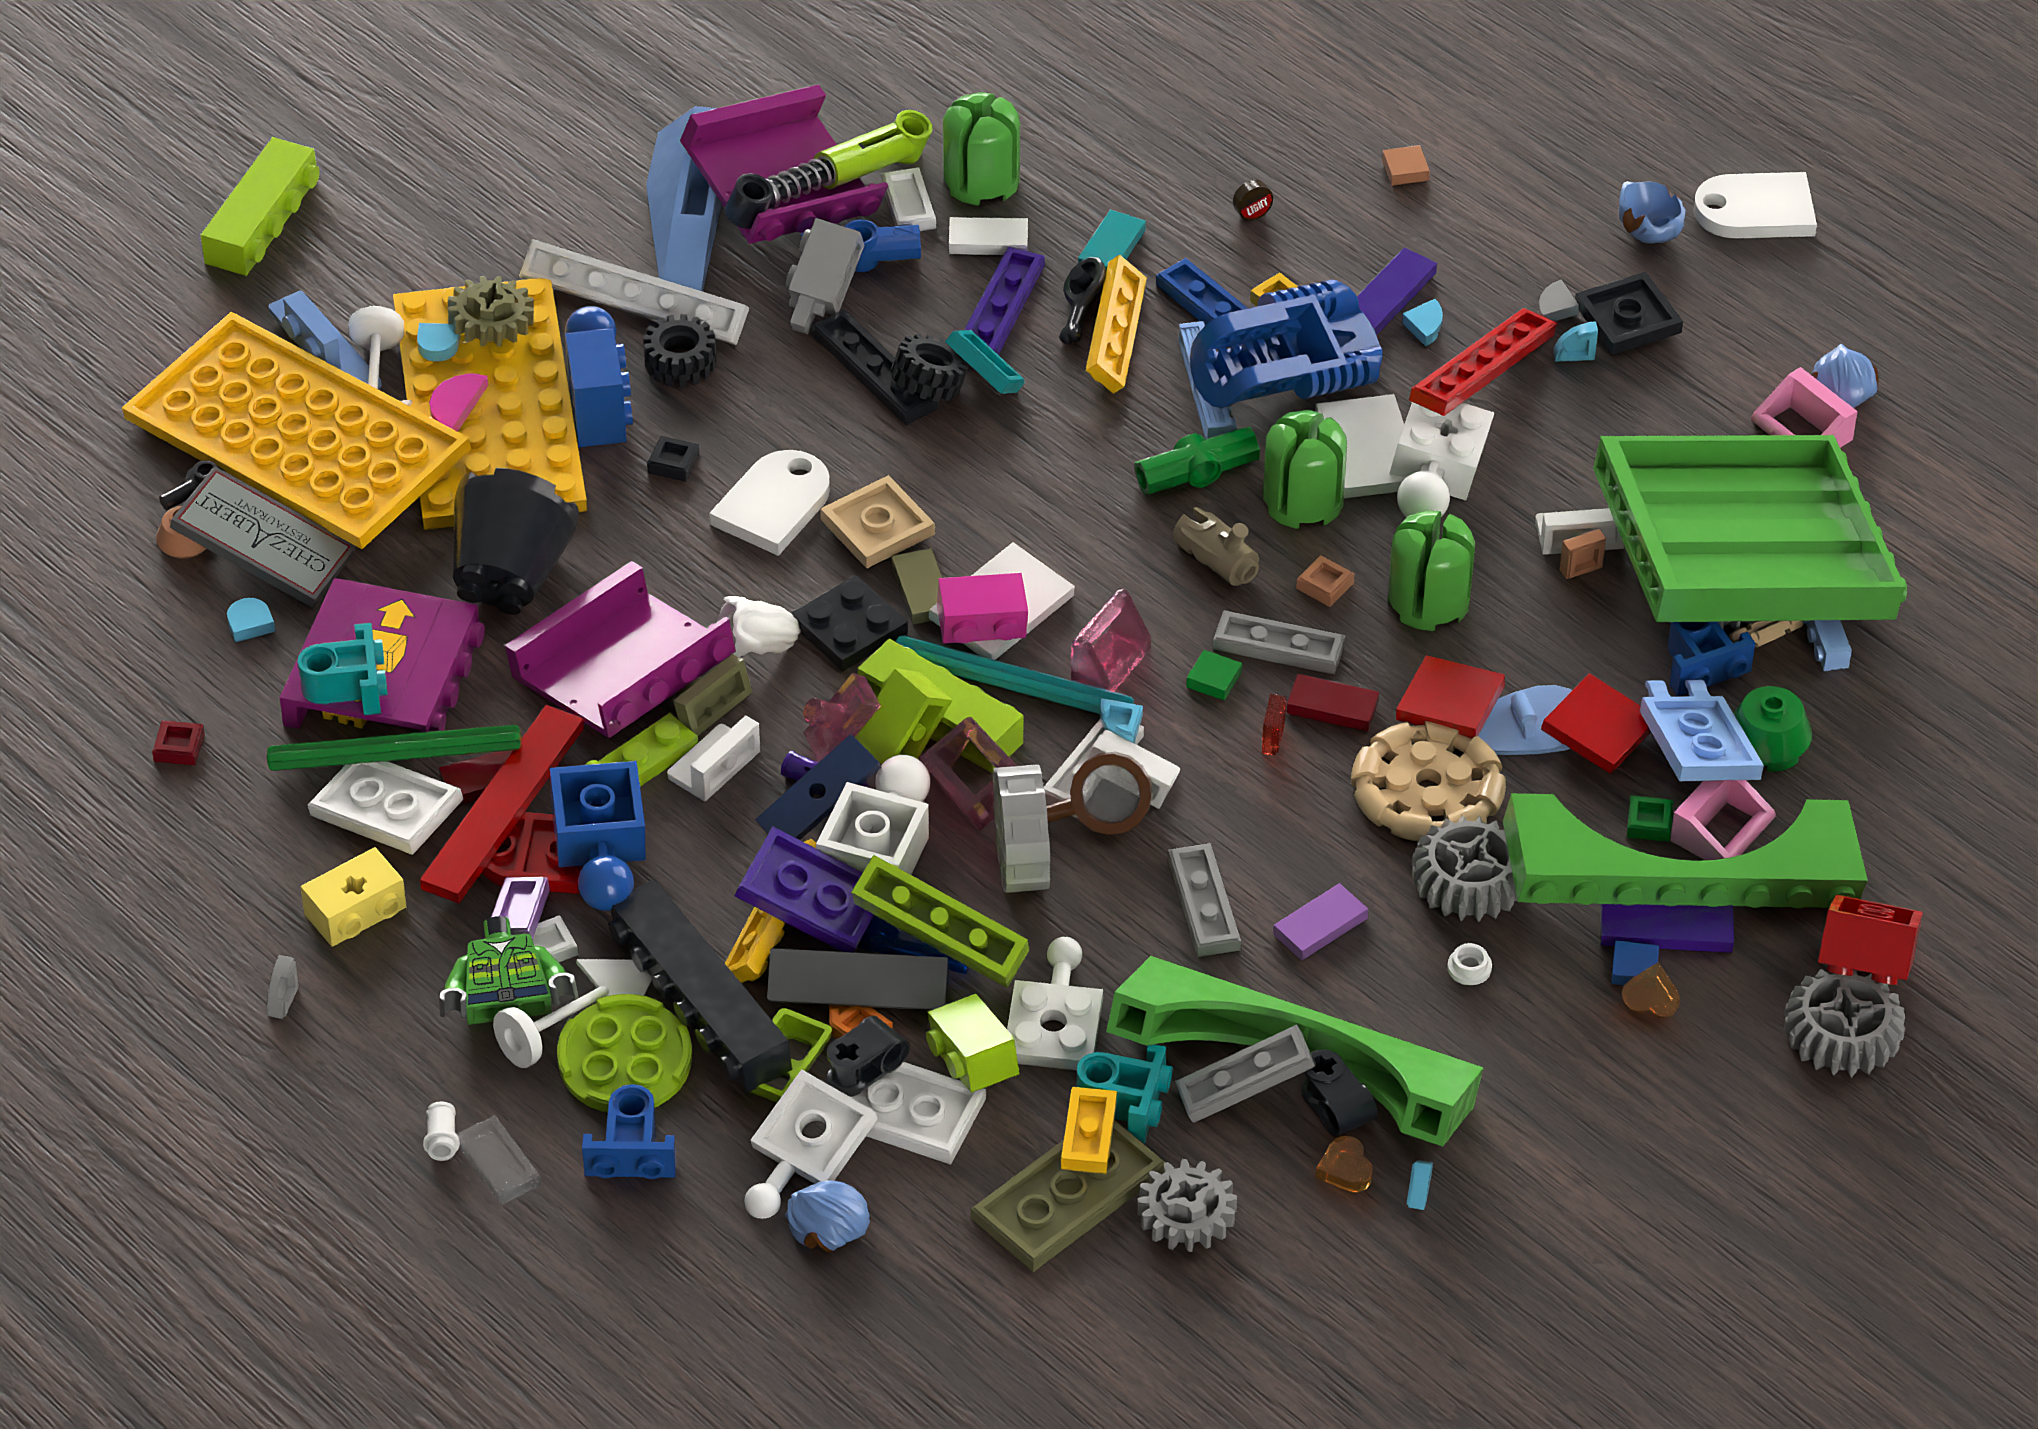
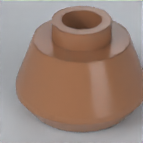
M177 506L164 514L156 534L157 545L164 553L174 558L189 559L196 557L207 548L170 528L172 518L182 507Z

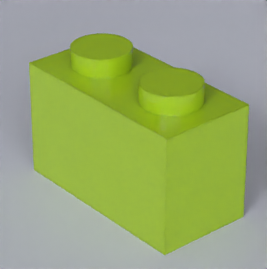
M894 668L893 672L884 680L881 692L871 709L863 716L860 723L861 726L854 737L881 764L897 755H908L918 759L953 700L921 672Z
M977 994L928 1012L931 1030L926 1032V1039L934 1056L940 1055L943 1058L952 1078H959L971 1093L1019 1075L1014 1037Z

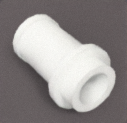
M435 1102L426 1111L428 1134L424 1137L423 1146L429 1156L438 1161L452 1158L460 1145L459 1137L455 1134L456 1110L452 1104L447 1102Z

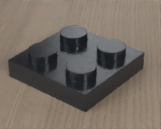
M1646 271L1575 294V300L1579 304V312L1587 322L1597 323L1598 337L1611 355L1682 333L1683 320Z
M857 575L791 612L793 617L798 620L800 633L842 672L872 655L888 639L895 641L899 636H904L908 633V621Z

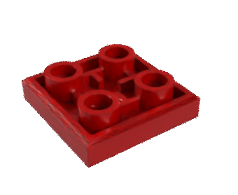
M1426 655L1396 708V720L1408 722L1415 726L1425 725V721L1459 730V735L1473 739L1481 732L1505 687V674Z
M1590 673L1543 720L1541 726L1542 731L1610 774L1651 733L1640 713L1641 705Z

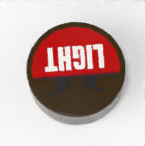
M1251 180L1242 184L1233 196V207L1246 220L1261 218L1270 210L1273 204L1271 190L1260 180Z

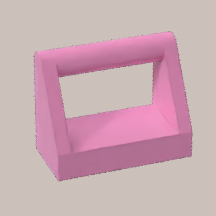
M1800 367L1790 373L1751 416V421L1769 435H1795L1774 419L1775 416L1791 407L1823 432L1821 435H1834L1841 448L1853 440L1857 410Z
M1746 780L1703 781L1674 812L1670 841L1704 860L1735 857L1743 854L1776 817V813ZM1728 803L1752 816V818L1724 848L1705 826Z

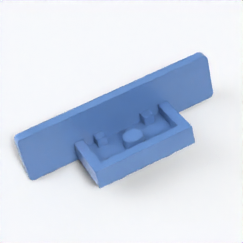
M297 291L268 305L271 316L301 349L368 384L369 365L303 291ZM380 377L378 378V389L382 386Z

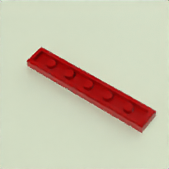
M1522 308L1412 387L1409 401L1445 416L1553 337L1557 323Z
M545 705L522 737L521 748L511 752L420 879L421 890L460 904L549 779L550 768H555L559 765L583 731V718Z

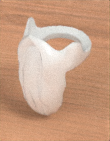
M729 596L724 598L726 603L720 611L718 621L724 617L730 619L734 613L733 635L736 639V652L733 655L741 657L749 652L756 654L767 652L782 653L791 648L798 639V635L801 632L798 620L784 608L763 601H751L744 597Z

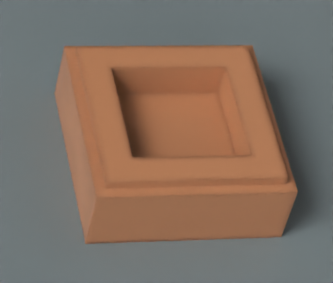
M1420 145L1383 150L1382 162L1391 186L1429 181L1430 170Z
M1600 529L1563 541L1560 571L1566 579L1603 567L1606 537Z
M1320 555L1297 578L1296 589L1331 607L1354 584L1355 573Z

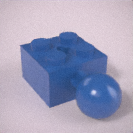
M586 306L576 310L569 317L565 326L569 392L578 447L627 442L626 425H633L631 402L624 401V397L631 396L629 373L621 372L620 368H626L624 344H616V325L613 318L608 312L596 306Z
M637 761L550 768L551 807L559 868L583 866L578 877V889L581 897L594 909L611 911L612 905L625 900L634 889V877L631 869L625 862L646 860L645 821Z

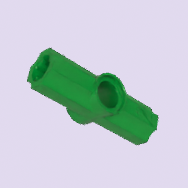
M1250 426L1206 440L1200 434H1189L1181 438L1175 444L1173 450L1136 461L1134 472L1138 480V486L1144 495L1187 482L1193 487L1201 488L1215 482L1224 470L1259 460L1260 448L1256 435Z

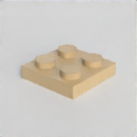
M889 475L820 508L821 521L866 568L935 535V523Z

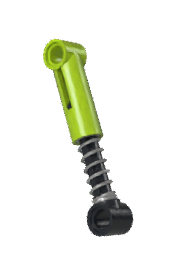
M904 110L897 115L895 122L820 151L808 163H801L798 167H791L788 171L779 172L777 176L772 175L765 179L757 174H743L737 179L725 207V214L734 225L740 228L751 229L757 214L766 212L767 209L773 210L779 206L780 201L788 203L791 197L797 199L801 193L807 195L811 192V189L819 190L821 185L824 188L832 189L897 162L913 164L919 160L933 130L932 124L924 114L914 110Z

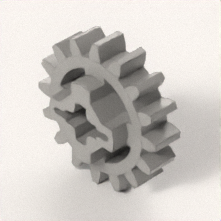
M1182 1159L1180 1168L1176 1169L1169 1162L1164 1163L1162 1175L1158 1172L1150 1171L1148 1183H1141L1137 1215L1141 1216L1142 1229H1152V1240L1155 1242L1164 1237L1169 1239L1168 1249L1173 1250L1178 1242L1185 1243L1187 1252H1192L1195 1242H1200L1206 1249L1210 1248L1211 1236L1223 1240L1226 1238V1227H1233L1235 1223L1237 1195L1232 1194V1181L1221 1182L1222 1171L1219 1168L1211 1173L1206 1172V1162L1203 1161L1196 1168H1190L1187 1159Z

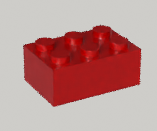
M1836 894L1828 909L1818 962L1827 964L1826 970L1835 974L1853 976L1854 970L1872 973L1871 980L1897 985L1898 979L1907 980L1911 971L1923 912Z

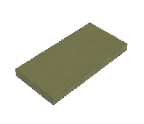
M1114 1120L1106 1174L1061 1169L1064 1142L1062 1140L972 1207L971 1219L1032 1272H1035L1140 1192L1141 1183H1148L1150 1171H1155L1162 1175L1164 1163L1166 1162Z

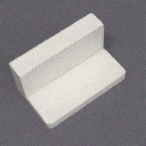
M1609 508L1539 513L1536 515L1535 523L1543 555L1561 553L1564 540L1598 529L1606 537L1605 550L1624 549V543Z
M744 716L732 728L719 724L667 771L668 779L701 800H708L760 752L759 723L748 716Z
M1105 730L1102 735H1099L1087 760L1099 753L1118 752L1134 758L1143 765L1151 779L1153 791L1151 805L1159 809L1176 780L1180 768L1125 738ZM1107 765L1091 772V774L1140 798L1139 785L1134 776L1125 768Z

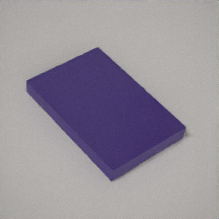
M773 826L734 895L744 902L842 952H855L874 914L854 904L851 893L863 872Z
M1600 904V945L1615 946V941L1659 945V949L1732 953L1734 946L1733 905L1709 907L1697 905Z

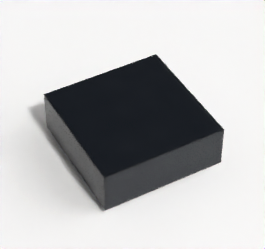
M660 436L647 462L648 473L686 482L700 454L699 444Z

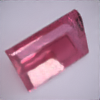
M1117 589L1072 641L1071 681L1114 692L1151 649V636L1130 594L1126 590ZM1111 623V627L1104 633V635H1103V636L1097 641V643L1092 647L1091 645L1093 644V642L1100 636V634H1101V633L1107 628V626Z
M967 717L920 756L918 760L925 765L931 778L981 831L994 820L993 780L974 795L951 770L969 741L981 751L995 768L1014 767L1017 765L972 717Z

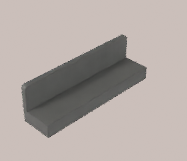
M771 948L767 998L770 1002L934 1010L945 1005L946 985H948L949 980L948 958Z

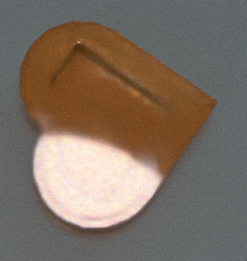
M1659 962L1630 979L1622 990L1625 1006L1635 1013L1650 1011L1659 1018H1668L1673 1016L1680 1007L1679 993Z
M1340 1136L1331 1142L1316 1167L1315 1178L1347 1191L1358 1192L1367 1189L1371 1184L1373 1168L1371 1162L1364 1157V1148L1358 1139L1350 1136Z

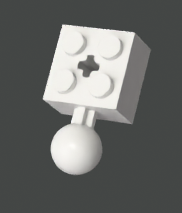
M1412 402L1389 472L1391 475L1405 477L1398 489L1397 502L1406 518L1425 510L1441 511L1442 517L1449 506L1450 496L1467 500L1494 412L1461 403L1448 414L1442 416Z
M897 755L889 758L881 765L876 774V790L849 782L846 783L816 843V849L861 872H864L872 856L876 855L904 872L912 874L929 839L928 804L923 803L930 789V775L925 765L918 759L908 755Z

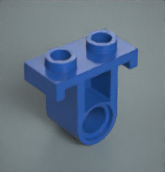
M1670 622L1667 645L1668 651L1673 657L1670 687L1677 696L1689 693L1685 686L1686 680H1703L1707 687L1751 672L1755 641L1748 632L1740 634L1738 642L1732 643L1718 622Z
M631 1084L624 1085L611 1094L608 1105L606 1141H593L592 1134H583L584 1176H598L601 1178L645 1177L648 1179L676 1176L675 1135H665V1142H655L654 1099L648 1089L640 1085Z

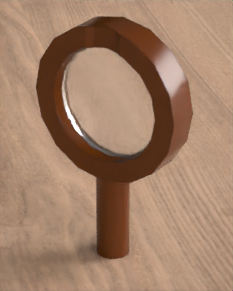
M1118 752L1099 753L1085 761L1074 775L1070 788L1071 798L1047 805V821L1050 823L1076 814L1079 820L1092 831L1106 835L1125 833L1137 826L1150 809L1153 797L1151 779L1143 765L1131 756Z

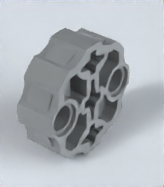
M1040 765L994 768L993 807L997 856L1003 892L1049 889L1050 842L1046 798Z

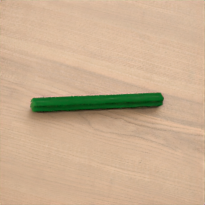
M503 725L272 745L267 748L266 758L271 771L512 751L521 748L522 737L518 725Z

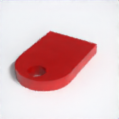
M524 812L502 843V845L508 846L509 849L501 853H495L482 871L486 878L500 886L503 885L506 877H547L550 888L549 892L580 894L578 877L583 866L559 868L553 815Z

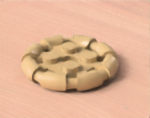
M1425 721V725L1409 726L1408 722H1404L1379 732L1371 738V745L1369 747L1364 746L1361 748L1352 767L1351 784L1357 789L1354 797L1358 806L1378 827L1384 825L1390 828L1391 834L1397 837L1419 842L1421 836L1427 835L1431 825L1441 828L1444 822H1432L1430 816L1444 815L1443 820L1447 818L1453 823H1458L1461 815L1467 821H1475L1480 815L1482 822L1486 824L1488 816L1496 815L1506 791L1505 776L1500 774L1502 763L1494 750L1478 736L1471 739L1459 735V730ZM1456 749L1464 753L1460 758L1453 754ZM1384 757L1385 759L1391 761V763L1388 764L1382 761L1381 758ZM1480 778H1482V780L1471 781V779H1480ZM1429 780L1437 783L1438 786L1424 788L1418 783Z

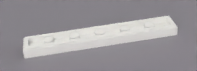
M534 239L531 240L519 274L525 280L536 278L551 280L552 288L653 320L661 319L664 323L667 322V316L673 315L674 320H680V314H686L688 321H691L695 316L700 318V325L705 321L710 325V330L713 329L715 333V339L737 345L749 311V307L744 304Z

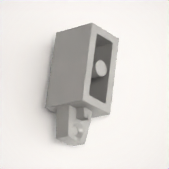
M817 218L812 229L805 230L800 242L799 250L802 252L799 263L798 265L793 264L786 279V287H788L791 296L789 306L795 308L790 321L792 330L808 335L816 315L823 317L825 313L834 315L840 311L864 248V242L859 231Z

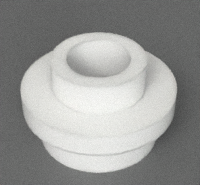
M1467 943L1455 949L1448 959L1447 967L1450 976L1455 981L1464 985H1477L1489 978L1492 971V961L1483 947Z

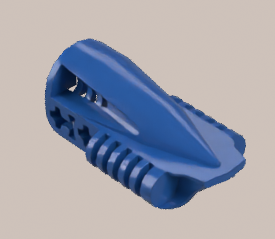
M1331 279L1321 281L1320 283L1298 286L1297 288L1293 287L1265 293L1260 296L1257 307L1229 312L1211 320L1201 329L1192 342L1190 368L1195 387L1202 398L1213 407L1225 408L1240 401L1294 390L1298 397L1307 399L1313 396H1321L1325 393L1329 394L1348 388L1352 389L1358 386L1373 384L1379 378L1383 354L1374 328L1365 314L1359 309L1356 294L1344 283ZM1213 349H1218L1219 352L1214 353Z

